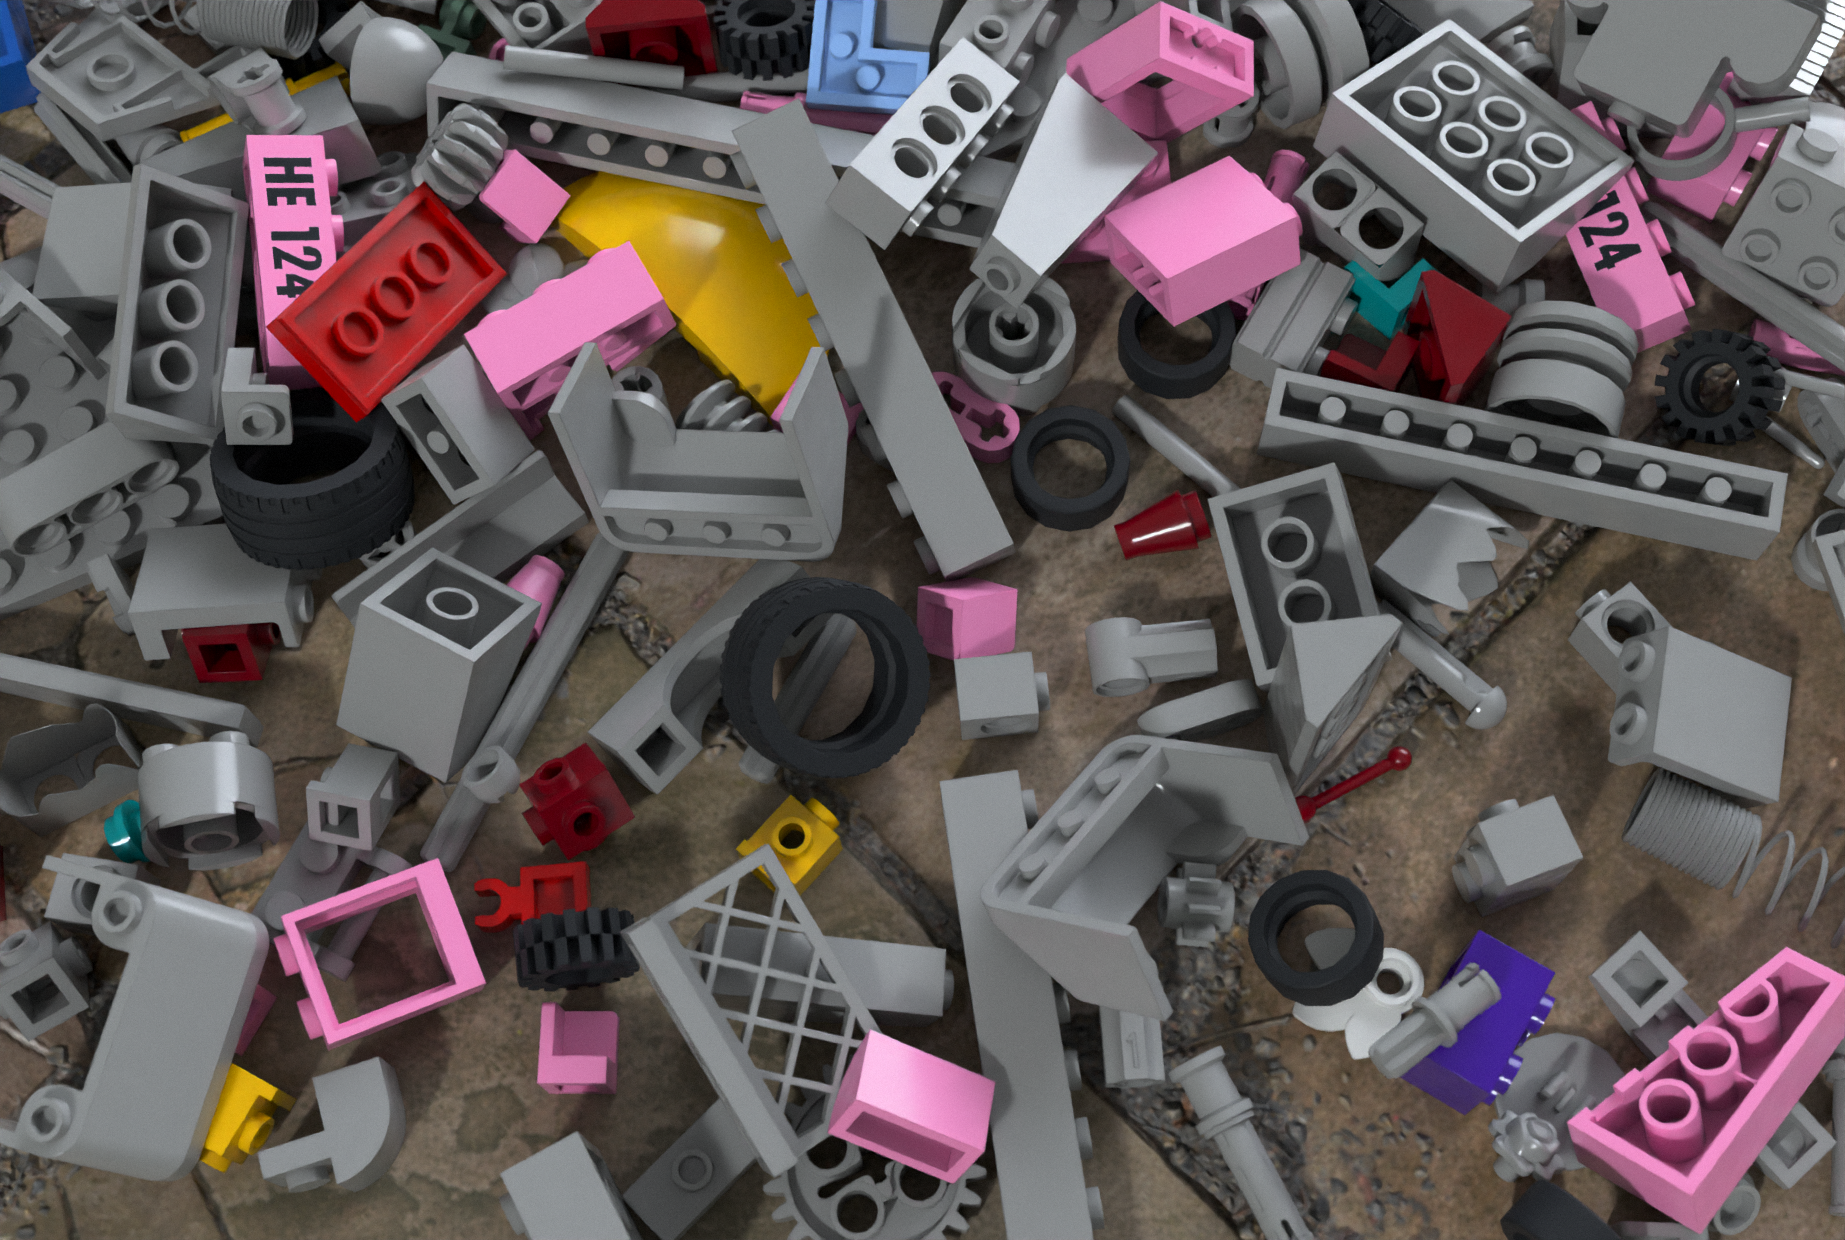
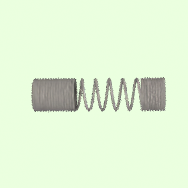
M45 0L80 9L95 6L100 13L108 16L122 12L127 19L134 22L144 21L149 18L155 26L163 29L177 25L183 33L191 36L203 32L208 39L232 44L250 50L260 47L266 53L293 60L302 57L310 48L318 24L317 0H196L200 28L193 30L184 27L180 22L190 9L193 0L187 1L179 16H177L174 0H169L170 11L174 21L167 23L160 22L153 16L164 0H158L151 11L147 0H142L146 15L138 17L129 14L125 9L131 4L132 0H127L124 4H122L121 0H116L119 8L113 10L101 7L98 3L100 0H91L92 2H89L90 0Z
M1662 767L1654 772L1642 791L1621 836L1624 843L1628 842L1630 846L1634 845L1636 849L1640 848L1642 852L1646 851L1648 855L1653 854L1655 859L1659 858L1661 862L1665 861L1667 865L1671 864L1673 868L1677 867L1679 871L1684 870L1685 874L1690 873L1692 878L1696 877L1698 881L1702 880L1704 884L1708 883L1710 887L1715 886L1716 890H1721L1728 884L1752 843L1747 861L1732 893L1733 899L1739 897L1747 881L1768 852L1782 838L1787 836L1789 838V846L1786 860L1777 886L1765 909L1766 915L1772 913L1779 898L1806 862L1815 854H1822V865L1818 882L1810 904L1797 927L1799 932L1805 930L1821 900L1839 878L1845 874V867H1842L1824 885L1829 859L1827 850L1822 846L1810 850L1790 870L1796 844L1794 834L1789 830L1777 834L1756 856L1762 834V820L1759 815L1746 811L1744 807L1740 808L1738 804L1734 805L1732 801L1727 802L1726 798L1721 799L1719 795L1715 796L1713 792L1709 793L1707 789L1702 790L1701 786H1696L1694 782L1690 783L1688 779L1684 780L1682 776L1677 777L1676 773L1671 774L1669 770L1665 771ZM1845 918L1830 943L1832 949L1839 946L1845 935Z

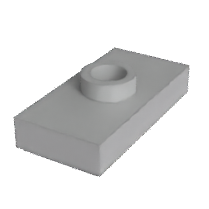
M718 1098L620 1197L661 1240H679L754 1165L757 1159L721 1099Z

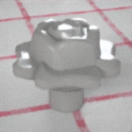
M1508 1110L1505 1111L1501 1119H1493L1488 1125L1489 1132L1495 1138L1492 1142V1147L1500 1154L1494 1161L1493 1168L1501 1179L1512 1183L1520 1176L1527 1177L1532 1175L1537 1181L1541 1179L1549 1182L1552 1179V1175L1561 1174L1565 1170V1163L1558 1155L1561 1151V1144L1557 1140V1130L1549 1121L1539 1119L1534 1113L1525 1112L1518 1115Z

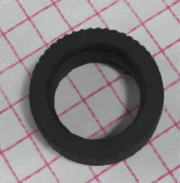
M314 387L298 391L294 390L290 391L293 422V440L291 444L227 445L225 427L217 435V439L214 440L213 447L210 450V467L213 486L224 520L244 554L247 553L248 557L254 558L259 563L262 562L267 566L271 565L275 568L287 570H314V568L321 569L328 566H337L340 563H347L350 560L358 559L365 554L373 552L374 549L383 546L382 544L391 540V537L399 533L400 528L405 526V522L409 520L410 514H412L415 504L414 477L404 436L399 425L382 401L367 416L356 423L324 388ZM341 470L332 476L308 483L288 484L296 478L320 471Z
M810 577L786 582L761 594L759 599L753 600L750 606L744 609L742 616L737 618L734 627L729 632L728 640L725 641V649L721 656L722 664H720L721 676L719 677L722 685L720 690L724 700L723 704L728 710L727 714L733 726L739 731L743 739L769 761L799 774L817 778L854 777L867 773L872 768L880 767L884 762H888L893 755H897L901 751V747L905 746L909 742L908 739L914 735L917 725H920L921 716L925 713V705L929 698V677H931L928 666L930 662L926 655L928 652L923 645L924 640L919 634L918 628L911 622L912 619L904 610L896 605L894 601L868 586L829 577ZM821 613L842 614L854 620L867 635L874 657L873 688L862 713L845 730L823 740H806L791 733L780 720L772 696L774 664L785 640L806 619Z

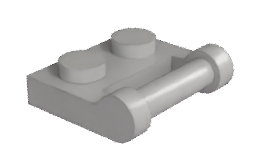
M307 820L251 914L257 916L264 923L269 934V944L275 946L273 938L285 934L281 916L347 892L363 865L373 870L365 885L412 868L413 865L396 854L377 846L374 847L373 851L311 840L309 839ZM382 906L343 920L327 948L317 944L326 927L306 934L318 969L346 982L356 965L351 959Z

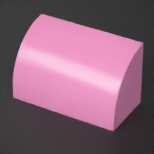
M870 1030L858 1047L846 1071L835 1100L827 1133L954 1184L985 1151L995 1081Z

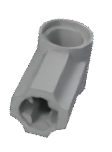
M1119 617L1094 622L1085 629L1092 691L1095 695L1122 697L1142 692L1153 683L1212 678L1217 675V645L1214 628L1210 619L1142 625L1141 621L1135 618Z
M1148 954V956H1149V958H1150V960H1151V962H1152V965H1153V967H1154V969H1155V971H1156V974H1157V976H1158L1159 973H1158V970H1157L1156 963H1155V961L1152 959V957ZM1099 1005L1105 1087L1130 1089L1164 1084L1165 1073L1160 1020Z

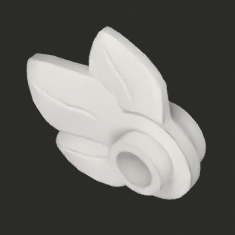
M1328 928L1316 931L1305 938L1306 949L1319 970L1335 965L1348 953L1355 939V929ZM1383 948V959L1373 980L1356 996L1332 1006H1305L1295 1002L1292 1013L1302 1023L1316 1030L1328 1032L1345 1030V1041L1351 1057L1354 1060L1370 1058L1368 1054L1370 1046L1401 1022V1015L1410 1011L1413 1001L1422 996L1424 989L1423 973L1419 964L1408 953L1395 948ZM1385 972L1392 973L1400 982V991L1396 994L1382 992L1377 985V976Z

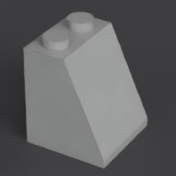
M431 548L360 603L336 725L382 750L397 752L399 759L447 783L474 756L494 720L539 616L542 603Z

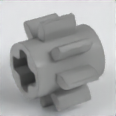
M1184 862L1183 868H1177V878L1163 877L1161 881L1157 904L1158 922L1160 927L1176 929V945L1208 947L1209 941H1215V931L1229 932L1232 926L1235 910L1234 887L1231 882L1215 879L1216 864Z

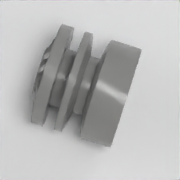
M1546 300L1525 304L1511 312L1510 315L1512 317L1503 335V343L1497 357L1500 369L1496 370L1492 379L1484 411L1618 438L1626 404L1623 392H1625L1631 381L1633 373L1631 366L1636 359L1639 346L1635 331L1621 318L1597 307L1571 301Z

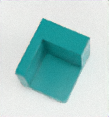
M1422 258L1389 289L1353 260L1343 268L1352 273L1356 279L1350 299L1358 302L1356 312L1389 340L1403 328L1421 272L1436 270Z

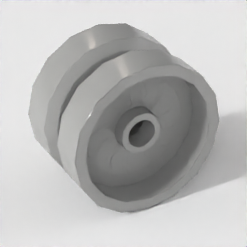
M1250 0L1242 3L1235 9L1233 32L1254 41V82L1259 90L1258 105L1271 122L1280 128L1287 129L1314 117L1319 113L1320 105L1328 106L1333 92L1369 70V57L1363 33L1347 0Z

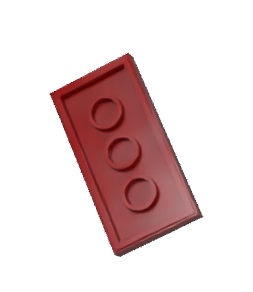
M422 182L272 320L266 328L357 423L367 416L381 402V399L391 392L507 273L425 182Z

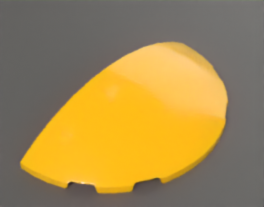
M602 171L595 172L563 188L571 196L550 225L588 259L604 249L617 248L629 241L663 296L676 323L674 329L697 349L699 359L721 380H731L735 384V393L739 396L748 397L752 408L756 412L763 413L767 417V421L773 426L770 417L801 372L811 347H820V344L807 319L818 314L811 296L808 292L797 298L781 265L792 259L783 238L771 243L755 210L765 204Z

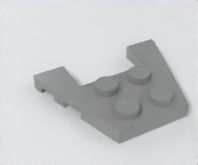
M100 0L98 2L101 7L108 10L119 8L116 0ZM132 0L131 4L125 8L129 14L134 16L146 15L142 0ZM147 0L150 11L158 0ZM164 0L159 9L169 4V0ZM94 6L95 10L80 25L70 22L26 65L31 84L104 142L221 105L208 82V77L254 50L233 46L198 68L193 69L135 24L136 22L127 19L122 12L108 16L100 13Z

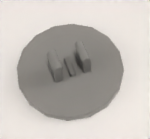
M1552 1033L1531 1038L1522 1047L1513 1051V1053L1523 1058V1062L1505 1094L1501 1095L1498 1093L1493 1104L1497 1118L1501 1119L1505 1111L1510 1110L1518 1115L1525 1112L1534 1113L1539 1119L1549 1121L1557 1130V1140L1561 1144V1151L1558 1155L1565 1163L1564 1171L1587 1168L1577 1160L1567 1122L1585 1107L1592 1111L1615 1092L1613 1085L1623 1078L1625 1073L1606 1050L1584 1037Z

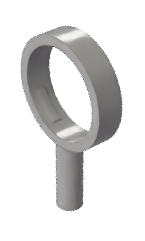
M1718 88L1710 104L1717 108L1725 119L1723 132L1715 144L1708 150L1684 160H1667L1649 153L1639 141L1641 128L1636 129L1627 125V137L1631 154L1642 170L1663 180H1690L1703 176L1717 168L1732 151L1737 133L1811 121L1808 96L1734 108L1728 95L1721 88Z

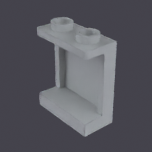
M226 524L151 529L128 610V615L144 659H171L178 629L274 622L279 625L285 647H299L304 623L312 622L314 600L311 587L313 580L321 579L322 568H314V570H287L275 568L271 565L267 566L262 562L259 563L254 558L248 557L247 553L244 554Z
M1670 626L1626 639L1618 661L1619 678L1614 714L1610 722L1611 739L1608 761L1619 766L1649 762L1712 787V792L1715 796L1719 795L1721 799L1726 798L1727 802L1732 801L1734 805L1738 804L1740 808L1744 807L1746 809L1779 802L1792 677Z

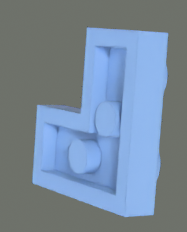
M815 0L806 94L808 109L894 115L930 74V52L873 48L877 0Z

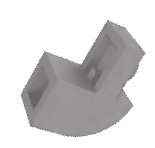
M379 1056L312 1078L324 1131L257 1152L264 1180L281 1187L288 1186L290 1193H297L327 1184L330 1181L329 1172L334 1171L338 1185L357 1192L377 1181L391 1167L404 1141L406 1114L395 1068Z

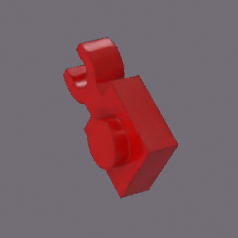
M586 861L520 867V886L509 887L505 882L496 878H485L475 882L474 891L479 897L498 896L501 898V905L498 911L492 915L476 916L475 925L481 931L497 933L507 929L515 920L521 919L523 924V921L530 918L541 919L540 915L552 912L558 915L563 914V910L575 909V912L585 911L587 907H591L590 867Z

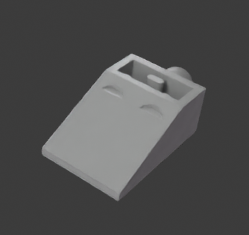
M131 182L54 188L32 293L45 306L117 316ZM198 184L235 198L233 190L230 188ZM250 241L245 242L241 283L247 287L254 288Z

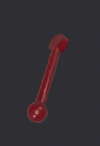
M1403 746L1393 747L1388 751L1386 759L1312 798L1303 795L1296 797L1295 801L1304 824L1310 822L1314 818L1316 810L1392 769L1403 771L1409 768L1412 763L1411 752Z

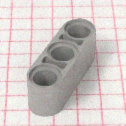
M109 420L1 479L0 529L13 554L23 557L41 554L164 487L177 475L179 464L166 441L126 439L112 421Z

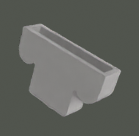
M1566 0L1573 14L1580 20L1592 24L1600 23L1574 70V76L1583 93L1609 105L1607 114L1625 125L1640 129L1645 121L1680 138H1688L1693 134L1728 72L1733 73L1739 88L1750 96L1766 98L1776 96L1785 91L1795 80L1822 32L1820 16L1785 0Z

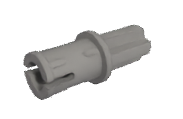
M1469 963L1439 991H1436L1428 998L1419 996L1412 1003L1413 1013L1370 1046L1368 1054L1371 1061L1386 1078L1393 1079L1404 1075L1439 1045L1450 1048L1457 1042V1033L1466 1024L1501 999V993L1497 984L1484 969L1480 971L1477 964Z

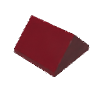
M602 0L585 18L586 30L594 56L684 66V76L719 72L706 7L698 0Z
M1436 270L1421 272L1402 331L1404 334L1421 342L1412 365L1419 397L1464 406L1487 374L1512 316Z

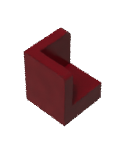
M1398 331L1386 351L1353 334H1346L1337 350H1330L1324 361L1320 377L1398 393L1412 368L1421 342Z

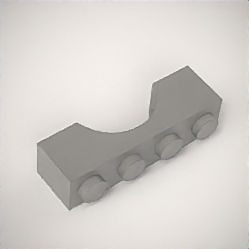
M759 559L588 731L589 735L626 775L658 795L703 749L701 739L702 727L709 711L721 696L720 689H722V685L719 680L721 676V656L725 649V641L728 640L729 632L734 627L737 618L742 616L744 609L748 608L753 600L759 599L761 594L769 591L771 588L786 582L810 578V576L802 566L788 560ZM821 613L806 619L785 640L778 658L794 656L835 613Z

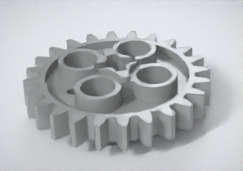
M850 1055V1056H849L848 1067H849V1065H850V1063H851V1061H852L854 1055ZM828 1063L823 1065V1076L826 1084H829L832 1067ZM800 1087L807 1100L803 1106L800 1107L786 1102L784 1113L792 1121L790 1126L796 1136L820 1121L826 1092ZM845 1140L847 1143V1154L843 1162L837 1167L821 1169L813 1165L810 1158L811 1149L798 1156V1163L783 1172L781 1177L763 1185L764 1192L767 1195L775 1197L785 1196L786 1202L771 1214L774 1221L781 1223L795 1219L798 1222L787 1240H809L810 1238L812 1240H947L943 1233L948 1228L967 1234L970 1230L968 1223L958 1211L960 1206L968 1208H979L981 1206L982 1199L976 1193L967 1189L966 1186L967 1182L986 1179V1168L972 1164L954 1184L941 1179L940 1187L936 1194L929 1199L919 1201L907 1197L901 1189L902 1179L912 1167L893 1160L885 1166L887 1179L883 1182L875 1184L869 1175H865L844 1186L835 1195L822 1199L819 1197V1190L823 1186L841 1181L861 1172L865 1168L862 1157L866 1153L872 1152ZM875 1153L880 1160L888 1158ZM867 1197L874 1201L878 1208V1215L874 1225L861 1233L847 1231L841 1226L840 1222L843 1206L852 1198Z

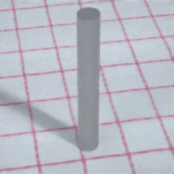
M505 45L503 67L505 70L682 90L684 66Z

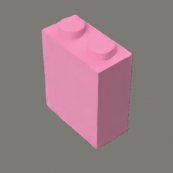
M1230 155L1104 215L1111 264L1173 326L1191 319L1301 264L1299 237L1302 235L1303 228L1298 213L1292 205L1286 202L1282 203L1265 187L1257 174L1246 171Z

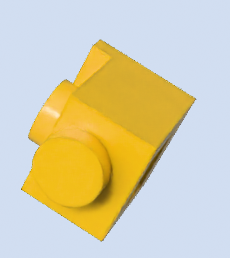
M790 795L748 841L744 839L740 843L736 851L739 858L742 859L764 844H769L798 894L801 896L843 850L840 837L834 832L840 823L816 799L811 797L803 805ZM792 830L802 832L805 835V839L799 847L788 849L781 845V841ZM762 865L751 871L757 879L775 893L776 888Z
M231 1063L199 1160L223 1173L227 1172L232 1162L242 1165L248 1154H256L268 1140L274 1127L272 1115L278 1105L290 1111L297 1099Z

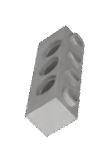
M962 37L849 164L825 204L884 250H886L901 230L909 237H912L934 208L926 200L931 197L940 203L962 174L954 168L955 165L958 164L967 170L988 143V140L981 134L985 132L993 138L1013 113L1014 108L1007 104L1006 101L1020 81Z

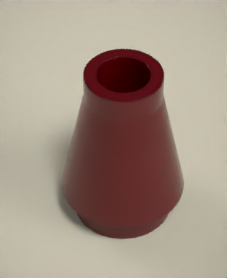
M1176 490L1127 521L1114 525L1126 561L1140 556L1199 549L1198 542L1212 538L1196 490L1180 495L1179 490Z

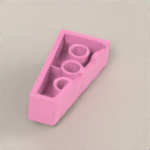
M1787 947L1719 1000V1009L1694 1029L1688 1025L1668 1041L1669 1049L1641 1072L1634 1068L1613 1085L1615 1092L1592 1111L1585 1107L1567 1122L1579 1163L1700 1235L1845 1037V976Z

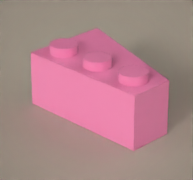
M627 241L617 248H608L596 253L590 258L587 265L564 278L553 279L543 283L534 291L532 296L511 308L488 314L479 322L477 327L466 332L464 335L497 394L529 440H532L544 430L539 419L548 413L585 342L597 343L605 365H610L612 370L618 372L674 328L676 323L663 296L633 246Z

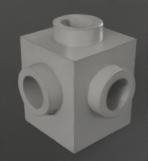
M50 921L34 931L25 929L16 932L0 944V1015L4 1019L11 1018L28 1042L90 1007L87 974L93 971V966L80 942L73 936L64 940Z

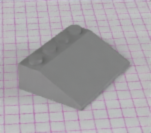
M1447 19L1333 92L1313 145L1314 148L1327 158L1335 151L1340 153L1424 223L1422 231L1424 237L1495 294L1531 269L1630 170L1635 161L1450 19Z

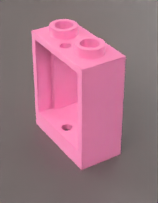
M1160 1L1067 58L1066 74L1144 141L1167 140L1168 143L1254 96V41ZM1192 39L1195 40L1197 48L1193 45ZM1154 72L1174 79L1159 89L1139 82Z
M438 858L281 916L285 934L273 938L286 976L299 972L308 997L296 1003L309 1039L312 1040L323 1035L328 1051L480 992L486 984ZM416 893L449 982L339 1024L306 934Z

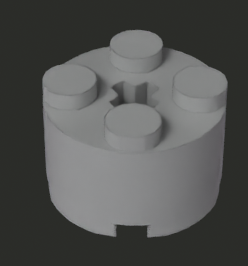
M1048 277L1016 310L1003 297L990 290L982 279L978 278L973 281L960 295L952 314V347L955 376L963 379L980 396L997 403L1008 404L1020 416H1030L1036 413L1043 405L1053 400L1067 385L1074 368L1076 320L1070 306V300L1064 289Z
M225 731L213 735L208 742L182 746L157 744L143 752V765L138 771L137 779L142 849L144 855L150 861L169 867L168 856L188 859L189 870L224 869L245 864L263 855L262 844L269 839L273 846L279 841L280 832L273 762L265 752L250 746L247 734L238 731Z

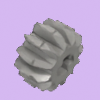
M466 103L456 106L446 114L440 124L436 125L434 132L425 141L423 149L416 156V163L412 167L411 172L413 184L418 187L422 182H425L452 211L464 208L465 205L472 203L479 191H483L489 178L494 175L497 165L504 158L503 152L508 146V135L505 134V131L497 125L492 117L479 109L477 111Z

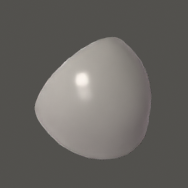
M378 17L370 20L360 32L352 54L350 92L354 111L363 124H402L413 121L427 113L426 83L444 62V58L434 41L417 26L396 18Z

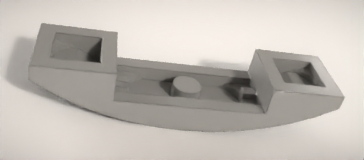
M1641 931L1631 936L1588 976L1611 1013L1651 1063L1669 1049L1668 1041L1689 1025L1694 1029L1708 1018L1682 989L1689 982ZM1798 1101L1752 1164L1781 1188L1787 1190L1800 1180L1837 1142Z

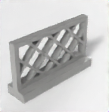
M764 844L649 917H643L620 933L761 1168L776 1178L797 1164L798 1156L831 1135L827 1132L835 1100L840 1089L849 1046L858 1048L862 1042L861 1040L851 1038L854 1023H857L864 1037L870 1030L880 1034L882 1032L770 845ZM762 865L776 888L769 917L732 908L739 878ZM726 887L722 905L704 901ZM783 902L796 923L780 920ZM693 907L720 913L710 954L685 949L669 922ZM730 916L767 924L757 965L720 957ZM777 927L801 932L809 943L811 950L804 976L768 968ZM690 958L708 962L704 980ZM819 962L832 983L815 979ZM718 964L755 973L746 1014L720 1008L712 996L711 992ZM766 975L802 984L793 1025L756 1017ZM813 986L838 992L845 1003L846 1010L840 1036L804 1028ZM726 1018L744 1022L740 1039H738ZM754 1024L791 1033L782 1073L756 1068L747 1053ZM802 1035L838 1043L829 1084L793 1076ZM762 1078L779 1082L775 1099ZM790 1084L826 1092L820 1121L796 1136L784 1116Z

